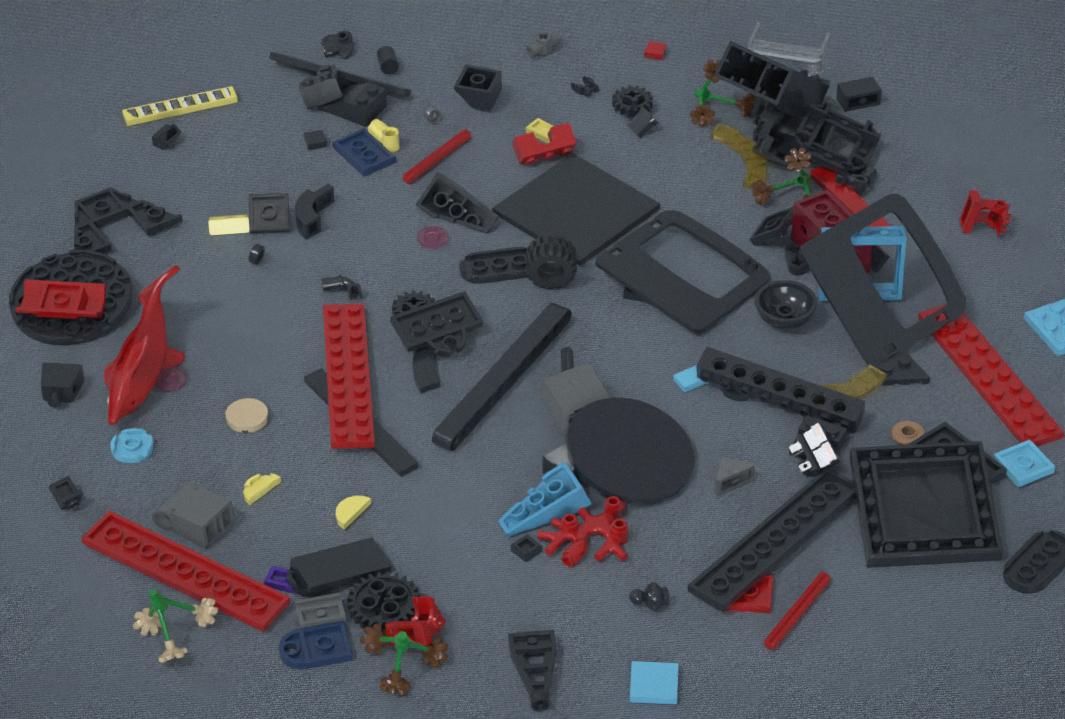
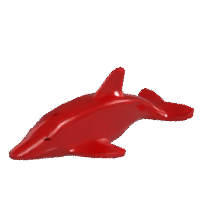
M177 265L154 280L138 295V300L143 304L141 320L126 338L115 360L105 367L104 381L105 385L109 388V425H115L121 418L136 411L154 388L161 371L180 365L184 360L185 354L171 348L167 344L166 319L160 299L164 284L179 272L180 268Z

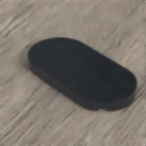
M512 247L470 253L465 256L463 261H460V275L466 281L475 284L528 278V275H526L527 248Z
M1054 530L1045 533L1044 531L1035 533L1006 562L1003 572L1005 583L1011 589L1020 593L1032 594L1042 591L1065 568V534Z

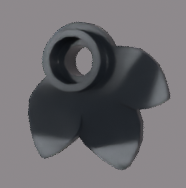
M344 30L337 34L325 36L320 42L324 45V56L328 57L339 52L342 58H348L353 51V45L351 44L353 40L352 34Z

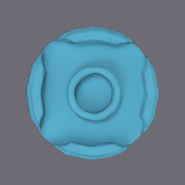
M137 428L121 431V434L118 436L116 434L110 443L112 455L116 460L123 463L141 462L147 459L154 450L153 437L147 434V431Z

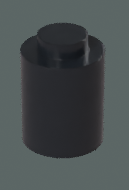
M383 46L377 51V59L381 71L385 74L395 73L399 68L394 49L390 46Z

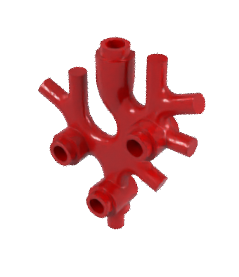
M611 496L604 503V512L597 516L591 515L582 507L578 510V514L584 520L580 525L579 520L573 514H566L561 520L554 517L551 525L558 528L559 531L548 532L539 530L537 538L551 541L544 550L549 556L563 542L567 540L572 541L573 543L568 546L561 557L563 564L568 567L575 566L584 557L588 548L587 538L594 533L601 534L606 538L605 544L594 554L595 560L601 561L608 553H614L621 561H625L628 558V554L620 545H624L628 541V524L625 520L621 519L627 502L620 501L619 498Z

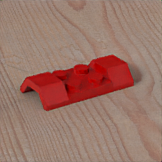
M25 279L24 298L21 307H16L15 310L16 313L37 314V317L77 319L79 316L101 318L106 304V285Z

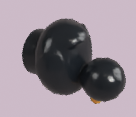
M652 582L646 586L644 592L640 589L632 590L629 594V599L636 605L644 601L649 609L658 610L662 605L669 603V591L667 587H660L658 583Z

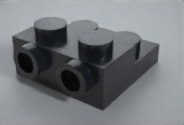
M807 415L798 428V435L804 434L812 429L813 425L820 423L838 454L846 441L847 428H844L838 422L833 424L826 422L818 415L813 417ZM805 453L798 456V458L807 459Z

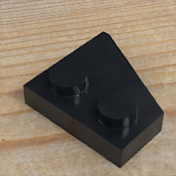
M908 353L872 366L871 373L882 385H910V381H922L924 385L929 384L930 377Z

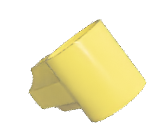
M378 119L373 120L368 126V132L391 153L400 149L399 130L395 127H388Z

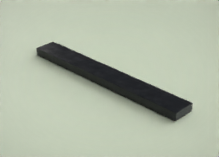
M270 52L269 56L270 60L317 72L320 67L324 66L278 52ZM337 69L342 80L357 84L372 83L385 88L386 92L400 96H410L411 89Z
M320 368L304 376V382L328 405L327 373ZM373 419L374 447L372 449L400 477L418 469V462Z

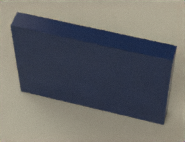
M365 128L332 142V148L364 177L396 163V157Z

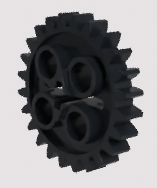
M387 571L385 576L378 572L377 577L369 574L368 580L360 578L361 584L354 583V589L349 590L347 610L350 612V618H354L355 624L361 623V629H365L367 626L373 628L374 624H379L381 631L386 629L385 624L390 621H411V618L415 616L412 597H421L418 586H414L413 580L407 582V576L400 579L398 573L390 576L389 571Z

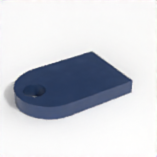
M344 621L300 628L288 632L279 643V655L282 662L294 669H309L352 661V653ZM288 649H295V650H296V651L293 652V653H287V652H285V651L288 650Z

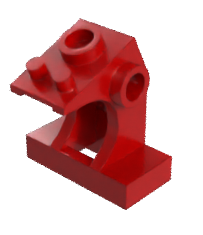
M970 189L959 218L962 233L970 234L975 223L985 222L990 228L995 229L997 236L1000 237L1001 232L1005 233L1007 229L1004 227V224L1008 225L1011 214L1008 213L1010 205L1006 204L1003 200L981 199L978 190Z
M432 596L412 597L415 616L411 618V621H390L385 624L388 637H395L402 631L412 641L427 646L432 643L431 638L441 631L446 621ZM390 642V646H395V643Z

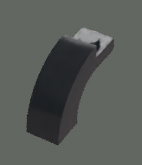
M329 183L315 192L307 189L297 199L295 205L296 226L300 235L306 240L321 231L320 215L317 213L335 202L334 187Z

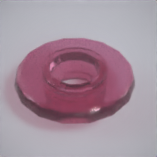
M436 226L425 227L417 234V241L420 245L427 248L440 247L448 239V233L445 229Z
M165 368L161 371L155 385L161 390L173 391L185 384L187 376L184 370L180 368Z

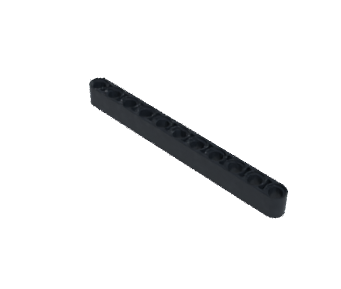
M553 302L550 303L439 424L432 435V443L449 451H454L567 326L571 319V310Z

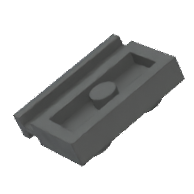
M340 593L295 601L300 628L340 621L346 623Z

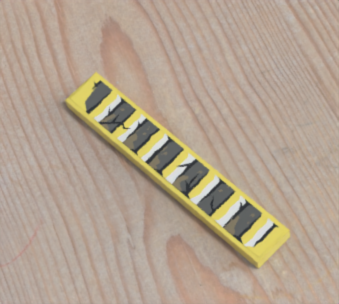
M233 86L124 109L122 113L127 126L237 103L238 99Z

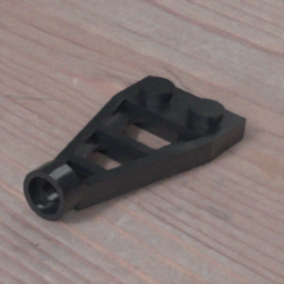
M555 631L508 633L510 657L528 692L531 708L537 712L545 711L550 707L549 691L557 654ZM526 655H545L544 662L540 664H527L523 657ZM544 673V681L531 682L529 674Z

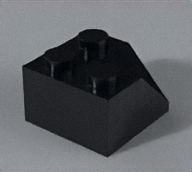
M465 64L454 85V90L472 108L491 111L502 90V71Z

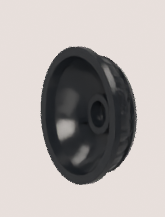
M778 280L765 284L757 291L755 306L761 318L769 325L781 329H792L802 326L811 318L817 308V297L809 287L802 283L791 280Z

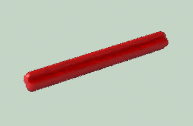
M463 129L404 173L403 181L411 184L471 138V132Z
M823 571L817 575L764 640L766 648L774 650L828 585L830 582L829 574Z

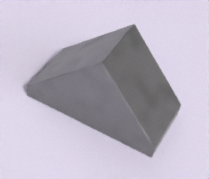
M722 457L716 476L715 494L717 497L754 481L755 464L753 462Z

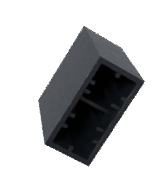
M729 41L714 74L715 77L803 117H805L812 103L815 105L822 104L830 87L732 41Z

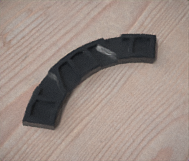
M427 346L415 350L413 357L414 380L420 393L440 387V381L434 370V361L437 354L431 352Z

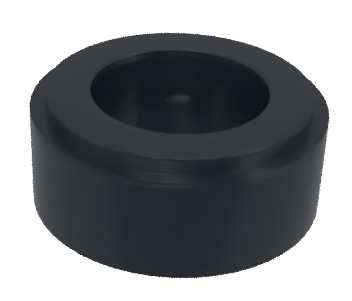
M259 244L253 246L249 254L250 263L257 265L262 261L265 253L264 246Z

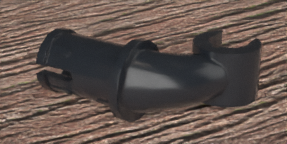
M341 274L336 277L321 278L323 292L333 289L344 290L345 288L348 291L350 300H352L353 293L359 294L360 299L362 297L361 286Z

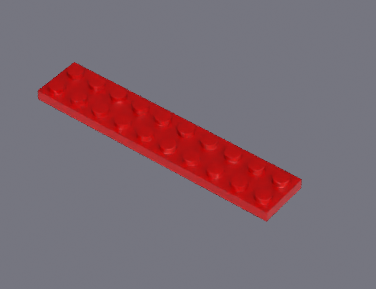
M364 304L323 305L331 449L373 448L374 428Z
M946 304L919 312L918 320L921 321ZM943 312L935 317L938 323L947 319ZM965 313L931 334L1019 443L1031 440L1038 447L1063 438L1064 431Z
M110 510L82 537V544L201 602L204 598L214 599L215 604L213 607H217L219 611L262 632L290 604L289 596Z

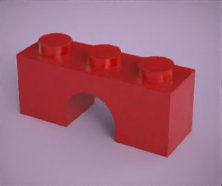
M569 122L550 128L547 134L550 141L548 144L538 142L534 132L515 137L512 146L519 165L524 163L530 165L542 158L548 160L560 153L562 155L571 153L577 142Z

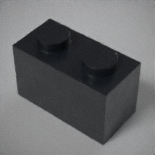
M874 77L838 83L836 99L844 112L880 105L881 88Z

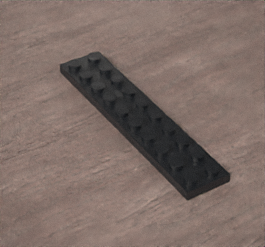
M828 467L825 468L688 584V592L724 612L856 498L853 481Z

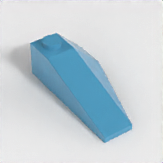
M566 462L547 472L541 478L542 482L535 489L531 488L527 492L528 496L522 502L516 503L498 520L508 537L549 524L554 517L561 520L566 514L575 515L580 508H586L591 505L584 489Z

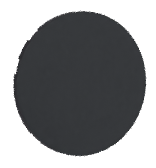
M70 250L69 253L60 255L55 253L42 258L41 262L33 267L29 266L17 278L9 296L10 313L19 330L31 339L51 345L79 344L98 338L113 329L128 312L132 302L133 290L127 271L115 259L95 251ZM25 279L106 285V304L101 318L79 316L77 319L37 317V314L16 313L15 309L16 307H21L24 298Z
M606 398L594 401L575 414L567 430L565 443L568 451L567 456L572 467L577 469L582 475L581 478L589 486L608 497L615 496L623 502L631 503L636 501L650 504L661 502L662 499L669 496L672 497L684 488L693 470L694 452L690 439L683 428L664 411L639 400Z

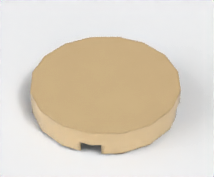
M245 398L237 400L229 405L225 412L227 425L236 432L242 433V430L248 431V433L255 432L263 428L268 421V409L263 402L257 399Z

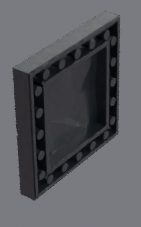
M982 441L851 448L849 458L867 568L1001 561L1003 547Z

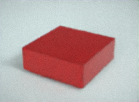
M649 41L644 51V57L662 60L667 50V44Z

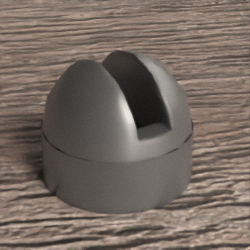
M430 107L425 110L424 118L429 123L435 124L440 120L441 113L436 108Z

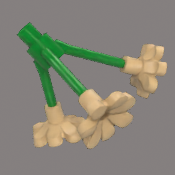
M153 589L148 593L151 603L150 609L144 608L142 613H135L134 619L138 621L133 624V628L135 630L141 628L140 633L143 636H147L149 631L151 635L156 636L158 634L157 627H162L166 639L164 641L166 650L159 656V662H166L173 659L174 656L182 658L188 650L186 647H175L174 641L169 635L164 612L167 610L168 605L190 610L193 614H197L195 620L199 626L205 628L207 623L212 625L215 621L212 616L216 615L218 611L217 607H213L215 600L204 598L201 605L191 606L163 597L156 589Z

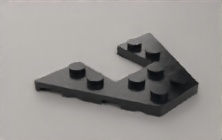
M110 187L75 201L74 250H89L99 253L111 251V244L97 227L126 215H130L147 236L183 222L182 215L166 212L165 208L154 206L153 203L145 200L137 201L132 199L131 195L121 193Z

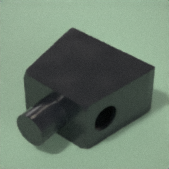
M43 362L41 374L43 400L48 401V405L53 408L59 407L61 402H73L85 381L83 366L80 364Z

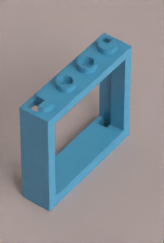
M904 226L865 227L851 236L852 245H896L894 282L873 283L883 300H902L906 250ZM821 227V233L825 232L831 227ZM818 284L819 301H828Z

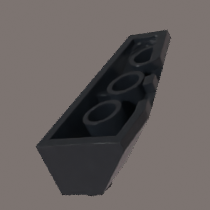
M438 172L416 203L417 207L432 217L487 233L499 218L496 213L446 175Z

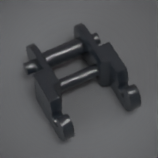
M582 77L584 84H586L585 86L575 84L574 82L571 83L572 90L579 95L590 97L591 92L599 91L598 85L590 77Z

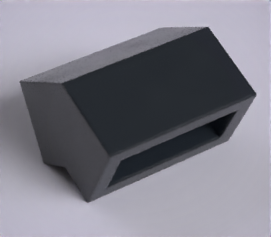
M174 123L172 125L165 124L152 136L153 146L163 150L182 131Z

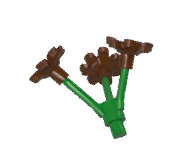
M708 60L707 64L703 66L707 81L703 87L694 92V95L699 100V104L696 105V110L691 111L690 116L693 117L691 120L693 124L699 122V127H705V122L709 125L713 123L712 117L715 116V111L709 105L704 106V101L710 99L741 107V116L751 117L752 115L751 110H753V103L756 100L753 94L748 93L742 100H733L712 95L711 91L707 89L711 81L717 83L721 80L714 76L721 60H717L715 64L713 60Z
M793 148L790 150L791 156H785V161L789 163L787 165L788 169L791 171L795 169L797 172H800V175L795 180L773 187L766 186L763 180H757L755 183H752L751 186L754 189L753 196L757 197L756 203L764 206L768 203L767 199L771 197L770 194L775 190L794 184L805 187L806 195L803 196V199L810 197L809 182L811 175L807 174L804 168L808 169L810 167L808 161L811 159V154L806 153L804 148H800L799 152Z
M374 624L373 628L367 626L364 629L367 636L360 637V643L367 644L364 650L367 653L373 651L375 655L380 654L382 648H388L389 642L395 643L397 650L395 669L392 670V674H389L388 677H383L380 680V689L382 691L388 690L392 694H395L397 690L400 695H405L406 689H410V682L401 677L400 670L402 654L410 646L422 650L421 654L425 657L423 663L427 666H430L432 663L433 667L439 668L441 666L440 660L445 662L448 659V655L444 653L448 650V644L443 643L442 638H435L432 643L424 646L409 639L407 634L402 631L395 637H388L387 631H381L379 624Z

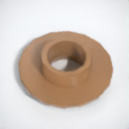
M913 421L898 422L891 429L892 438L902 445H907L925 434L923 427Z

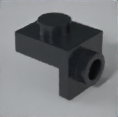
M69 476L49 485V490L61 510L67 507L69 509L74 508L80 503L83 493L81 490L77 491Z

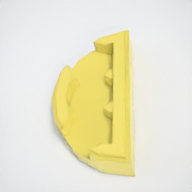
M270 473V476H260V474L249 478L244 484L243 494L245 501L249 505L253 504L281 482V477Z
M352 496L341 501L336 507L335 513L338 525L345 530L371 505V498Z

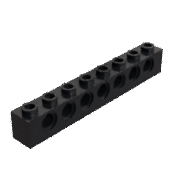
M707 346L696 366L697 378L704 382L717 384L724 389L736 390L744 396L757 398L764 403H772L784 410L795 411L804 417L807 415L811 417L818 415L826 422L832 424L834 422L841 423L844 428H847V431L856 432L865 413L864 400Z

